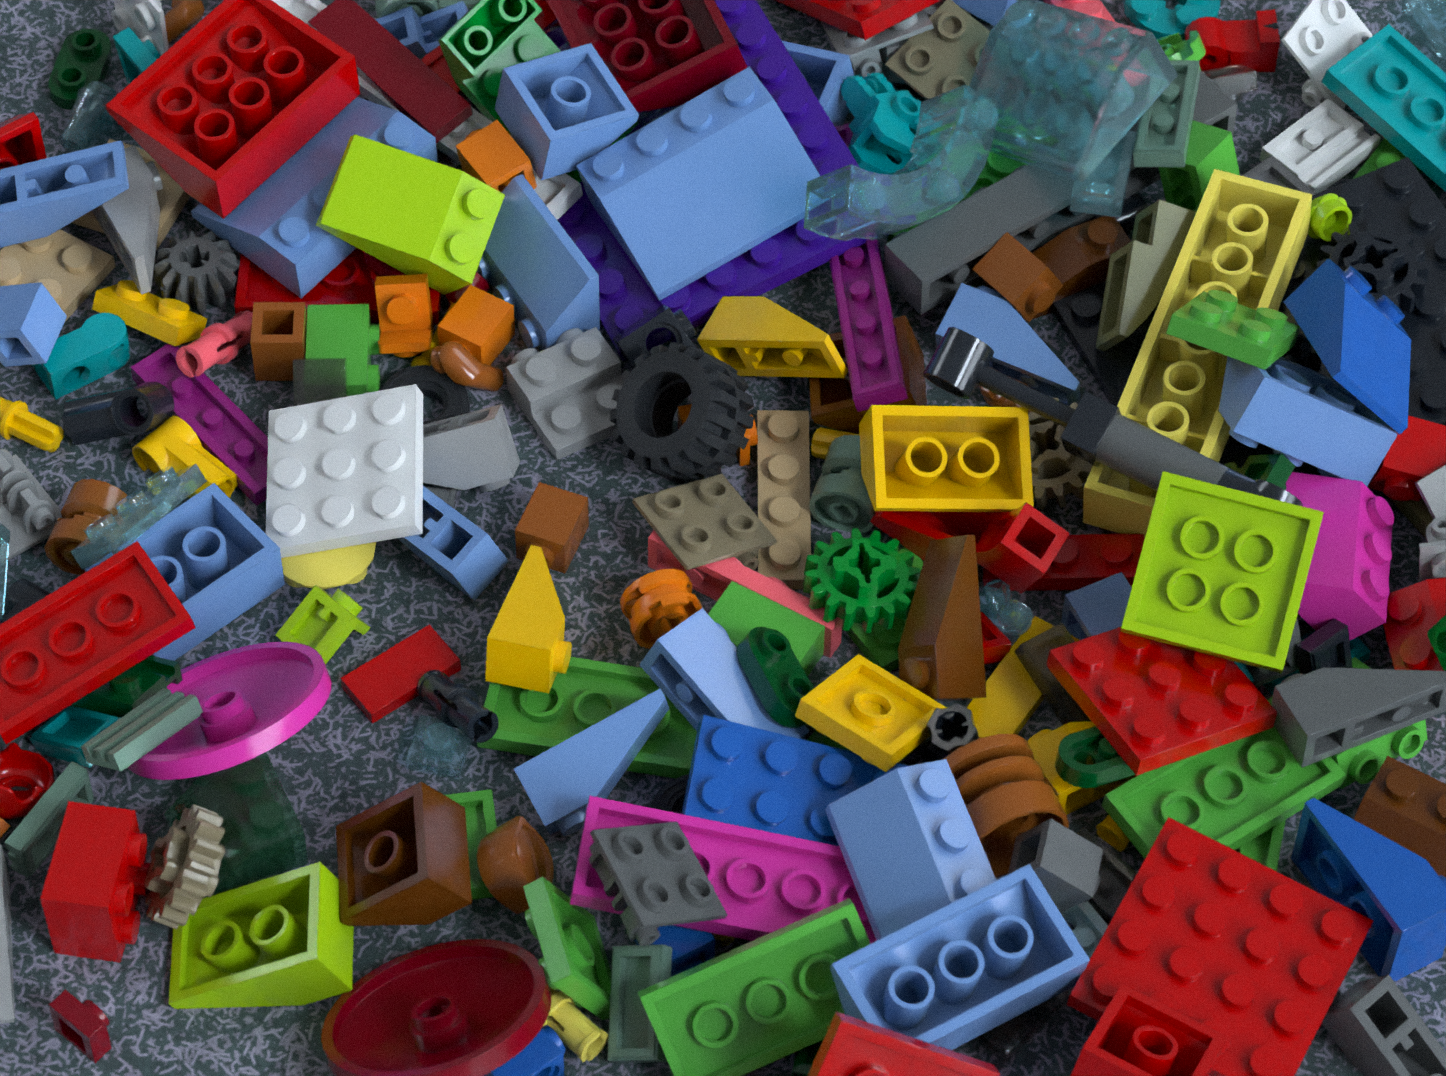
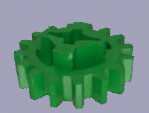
M852 528L851 537L844 539L841 534L835 531L831 534L830 545L818 541L815 543L814 555H807L803 592L811 594L809 601L811 609L825 608L823 617L825 622L828 623L837 617L843 619L842 625L845 631H849L854 623H860L865 633H871L873 623L879 622L881 626L889 630L893 626L894 616L906 620L921 573L920 568L912 567L914 554L912 552L899 554L900 541L896 538L887 544L881 542L880 531L875 530L870 535V538H863L858 528Z

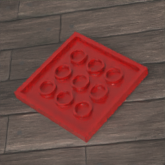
M1168 817L1093 952L1085 971L1081 974L1072 990L1067 1005L1099 1021L1120 985L1124 984L1227 1036L1209 1076H1295L1366 938L1373 920Z

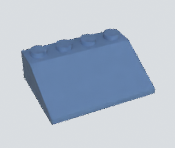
M750 67L576 165L589 201L659 301L833 202L830 191L780 108Z
M356 97L224 219L202 203L198 204L191 211L192 217L222 240H228L230 246L302 299L356 249L355 246L316 226L350 136L356 134L438 162L436 139L400 111Z

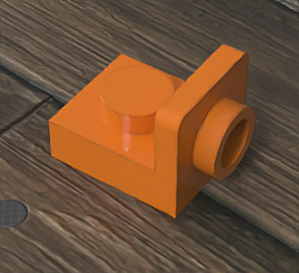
M414 274L376 277L375 293L380 324L379 353H393L397 357L405 358L429 351L434 325L428 275Z

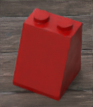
M1121 984L1083 1046L1071 1076H1209L1227 1036Z

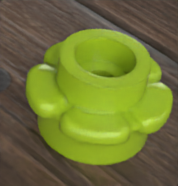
M1328 193L1315 198L1311 204L1308 235L1315 239L1321 238L1327 242H1331V234L1334 232L1344 235L1352 221V212L1347 207L1346 200L1343 197H1338L1335 193Z

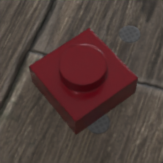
M65 989L49 1004L55 1030L94 1063L98 1062L112 1048L107 1030L109 1020L94 1002L86 999L81 1003Z

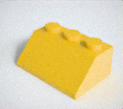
M871 405L859 423L861 475L874 511L1007 512L1020 508L1026 502L1034 507L1028 409L1024 407Z

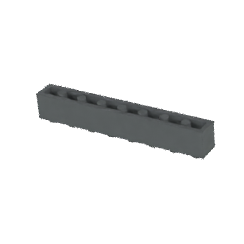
M1200 70L1193 120L1230 131L1233 137L1238 104ZM1142 100L1136 101L1127 110L1106 122L1095 124L1088 132L1070 142L1057 145L1048 154L1034 162L1016 168L1010 175L989 187L978 189L971 197L955 206L940 210L931 219L910 231L897 234L890 242L885 244L884 272L886 280L921 315L955 296L961 283L973 286L982 281L973 271V268L1006 232L1030 252H1033L1065 230L1093 218V214L1100 210L1103 212L1160 180L1159 167H1134L1133 150Z

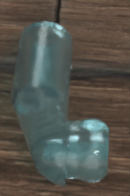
M994 580L987 583L983 588L991 621L1004 635L1017 637L1025 634L1033 621V613L1030 607L1025 603L1013 600L1010 586L1002 580Z

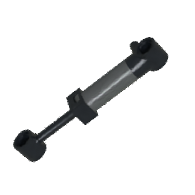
M954 327L947 329L923 373L925 378L931 383L959 398L969 399L974 389L980 385L1064 427L1065 429L1060 439L1066 452L1096 467L1101 463L1155 491H1158L1162 472L1164 471L1303 506V503L1297 497L1281 487L1261 479L1253 480L1121 415L1119 407L1085 391L1077 408L1073 409L989 367L990 360L994 355L993 349L980 339Z

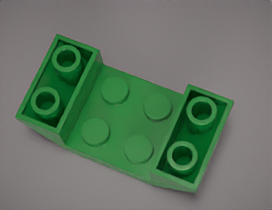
M479 0L438 42L456 85L486 118L492 122L498 120L511 135L495 110L503 68L561 51L533 20L542 11L534 0ZM637 120L612 144L625 138L640 123L639 120ZM578 170L566 173L580 183L582 181Z

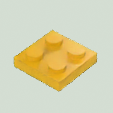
M858 654L801 698L795 717L815 728L820 734L833 739L854 752L865 762L887 772L930 736L927 722L935 709L947 707Z

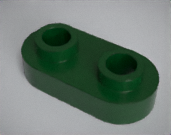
M90 28L80 29L68 35L64 40L48 82L51 99L60 108L79 110L88 107L97 99L112 60L111 43L105 33Z
M766 627L753 628L737 646L738 661L767 713L776 722L792 729L801 728L806 723L795 717L800 699L815 687L804 672L791 648L790 642L781 632Z
M1096 726L1069 734L1059 744L1055 768L1058 775L1065 782L1073 786L1094 788L1135 775Z

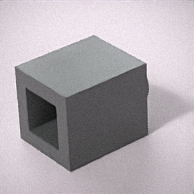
M1050 818L1016 836L1008 874L1030 864L1056 907L1062 913L1093 898L1100 884V874L1098 872L1103 849Z

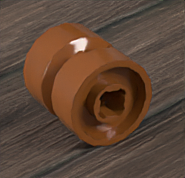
M82 479L74 483L61 510L62 518L57 519L44 547L46 556L64 572L76 575L84 574L87 567L120 546L119 542L124 539L136 513L133 501L118 487L104 481Z

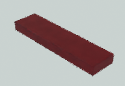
M334 0L308 21L309 26L354 55L357 74L398 111L433 135L436 139V144L473 115L471 105L354 0Z

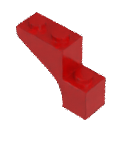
M1027 502L1020 508L1007 512L876 511L869 521L893 539L899 540L901 545L919 556L922 560L925 559L931 540L975 535L977 563L1020 594L1046 573L1070 534Z

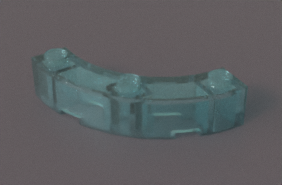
M965 84L921 102L916 135L909 150L913 155L904 168L892 175L867 171L850 164L808 181L804 228L819 235L842 241H849L854 238L877 240L934 219L952 209L974 186L986 164L998 122V103Z

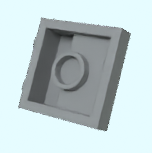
M597 327L586 332H582L579 328L569 329L557 339L556 345L540 352L534 348L524 349L515 355L511 365L506 367L507 390L556 461L613 435L612 431L617 427V424L610 421V410L616 409L617 402L612 400L615 389L621 390L624 381L620 379L622 376L621 361Z

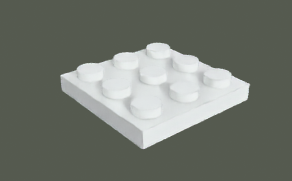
M416 384L269 411L266 535L280 547L281 558L423 534V393Z

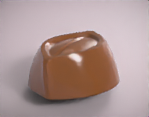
M517 816L503 823L481 839L477 848V863L486 887L501 904L515 914L525 912V910L529 909L523 886L541 877H544L550 883L553 881V859L544 839L522 816Z

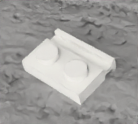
M1327 98L1263 146L1260 161L1263 162L1270 156L1275 157L1318 194L1327 190L1368 159L1379 146L1381 137L1377 134L1369 135L1364 131V125Z

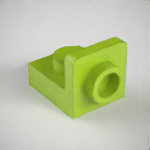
M315 585L275 636L282 642H294L312 647L320 653L326 665L353 630L365 635L371 627L357 616L363 607L339 588L331 595Z

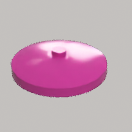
M268 642L225 651L182 669L183 680L179 684L170 683L167 689L172 694L178 691L182 692L185 697L189 694L197 696L203 713L134 762L128 769L139 776L150 779H186L233 767L269 751L300 731L325 705L331 692L332 683L323 658L315 649L304 644Z

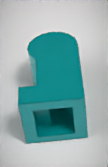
M112 313L95 314L88 318L81 328L57 338L47 363L31 365L55 400L120 369L127 363L131 350L124 320Z

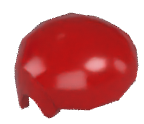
M15 742L10 743L6 749L0 752V817L3 819H18L27 816L55 782L52 764L41 754L23 750ZM22 786L29 790L13 791L11 788Z

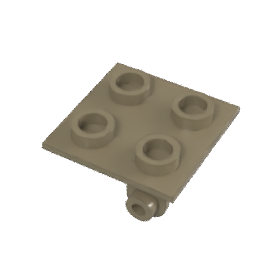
M946 0L929 17L934 28L910 37L885 63V67L935 106V109L940 111L947 123H956L959 126L1013 70L1023 57L952 0Z
M723 474L633 498L632 500L638 511L685 570L730 557L737 558L744 566L755 570L759 565V560L757 559L759 549L775 545L777 542L775 537Z

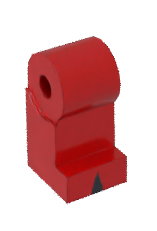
M1256 10L1255 20L1222 21L1216 17H1202L1192 21L1185 30L1186 40L1190 39L1189 31H1197L1206 49V54L1199 60L1202 72H1275L1280 46L1276 10Z

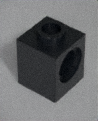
M661 305L612 338L632 369L636 367L634 360L641 354L648 357L651 356L646 347V339L649 333L656 328H666L671 335V343H682L686 346L691 345L695 347L690 339L697 335V332L681 309L673 313L669 307Z

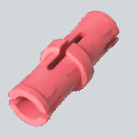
M247 310L243 313L241 311L225 323H214L206 327L202 331L200 338L187 346L181 347L177 351L176 363L180 371L188 377H198L215 364L223 365L233 360L237 356L239 349L250 343L253 313Z

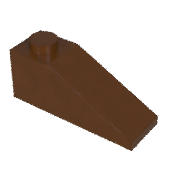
M1112 213L1065 230L1032 254L1041 260L1064 285L1056 293L1053 301L1055 302L1106 281L1110 255L1130 243L1131 240ZM1053 303L1045 311L1037 313L1033 319L1052 313Z
M963 535L931 540L929 542L898 647L899 678L937 702L987 698L975 535Z

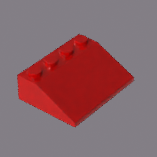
M224 0L105 106L107 112L187 194L224 219L360 95V87L354 55L272 0Z

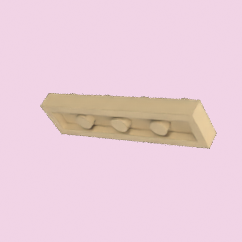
M757 410L758 518L777 540L775 545L759 549L758 573L766 577H775L783 581L790 589H803L807 555H811L809 411Z

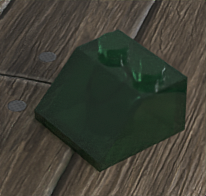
M267 752L233 767L199 776L164 813L169 828L173 825L175 819H181L183 809H190L192 804L216 812L218 816L223 817L221 828L225 829V833L219 844L225 847V854L219 868V882L212 896L309 864L304 830Z

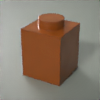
M1008 232L1001 237L973 268V271L989 288L997 291L1028 322L1037 313L1045 311L1053 303L1056 293L1064 286L1041 260Z
M253 302L250 344L256 381H304L307 329L305 302Z
M539 482L515 529L516 558L524 561L530 546H538L542 548L548 569L565 574L589 527L588 497Z

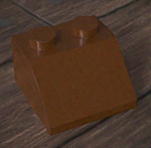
M906 315L893 318L908 399L886 405L927 406L925 376L923 375L925 371L924 354ZM842 332L829 334L847 367ZM849 373L846 374L845 378L809 377L811 417L814 423L839 431L859 434V423L868 410L857 412L853 401Z
M1387 756L1365 793L1354 820L1423 857L1438 876L1446 877V783Z
M419 782L336 825L340 920L345 925H429L472 903L465 807L427 784Z

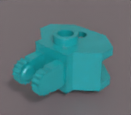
M879 72L867 74L864 79L859 77V75L848 76L847 79H843L844 82L841 84L842 87L840 89L842 92L841 96H843V101H846L847 107L855 117L848 125L853 132L848 149L859 167L882 179L917 174L923 167L928 152L927 149L937 150L944 143L949 124L940 111L913 98L908 90L895 91L891 83L887 82V77H884V74H879ZM887 155L892 156L898 164L890 161Z

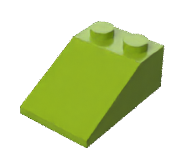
M354 134L350 136L316 226L406 275L427 274L429 287L445 295L472 284L505 194L464 171Z
M317 862L202 899L195 915L189 914L186 925L184 927L179 925L177 929H173L169 1005L174 1009L303 1006L352 991L354 926H347L340 920L338 878L321 862Z

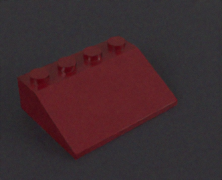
M548 0L571 48L591 43L637 112L683 105L748 68L715 0Z

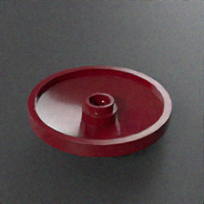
M467 939L439 943L409 952L386 962L352 985V991L343 993L328 1012L321 1032L322 1047L331 1071L335 1076H484L515 1057L536 1037L549 1015L551 992L543 967L539 965V960L520 946L489 939Z

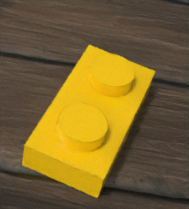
M121 280L118 284L96 290L92 310L99 313L115 314L124 320L126 325L175 347L200 338L207 323V318L190 311V306L183 301L171 298L162 299L149 292L141 295L132 280Z

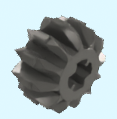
M190 230L186 239L181 240L171 236L169 248L158 249L157 264H155L153 274L155 285L158 286L163 299L180 300L188 304L190 308L192 305H196L198 311L204 316L208 303L223 309L224 302L226 301L225 296H236L240 264L239 260L236 259V254H233V248L228 240L217 241L212 231L203 237H197Z

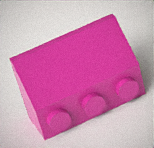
M1292 472L1286 482V491L1297 497L1303 503L1302 507L1324 512L1298 614L1315 631L1332 619H1336L1348 625L1349 640H1352L1386 623L1387 603L1390 594L1389 573L1390 560L1392 559L1393 511L1384 498L1381 496L1376 497L1362 481Z

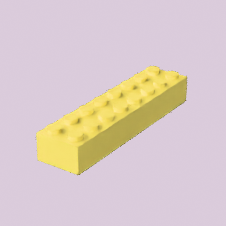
M1214 169L1117 407H1119L1121 415L1219 463L1231 429L1218 411L1228 356L1166 334L1171 315L1203 291L1208 292L1209 290L1228 292L1238 298V304L1254 310L1264 307L1278 311L1308 235L1312 194ZM1101 463L1098 467L1093 465L1084 485L1083 523L1120 534H1144L1145 537L1157 491Z

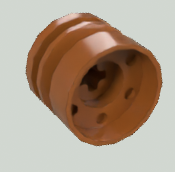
M995 734L979 738L956 749L944 758L949 764L995 878L1008 874L1016 836L1050 818L1066 828L1069 827L1067 815L1052 787L1043 782L1042 768L1039 762L1034 759L1031 747L1027 740L1019 735Z

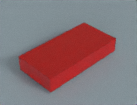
M429 624L341 677V686L373 724L417 697V685L425 673L431 670H440L441 674L445 673L450 677L461 670V661Z

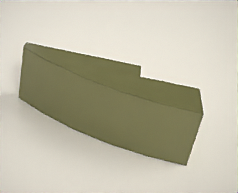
M1159 199L1136 214L1132 241L1110 255L1096 349L1106 351L1129 337L1147 319L1159 303L1193 222L1195 211Z

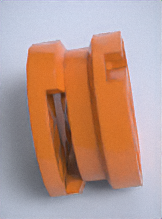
M660 569L647 573L630 584L620 598V608L630 622V630L635 641L641 647L651 649L658 638L703 608L700 600L695 594H692L690 578L684 571L678 569Z

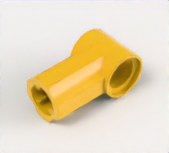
M171 416L132 447L133 457L143 471L151 470L159 477L156 480L158 483L162 484L167 480L188 498H192L213 483L230 498L234 489L238 486L237 474L205 450L191 426L178 416Z

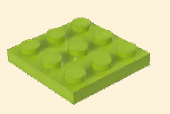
M1163 471L1121 632L1282 673L1324 512Z

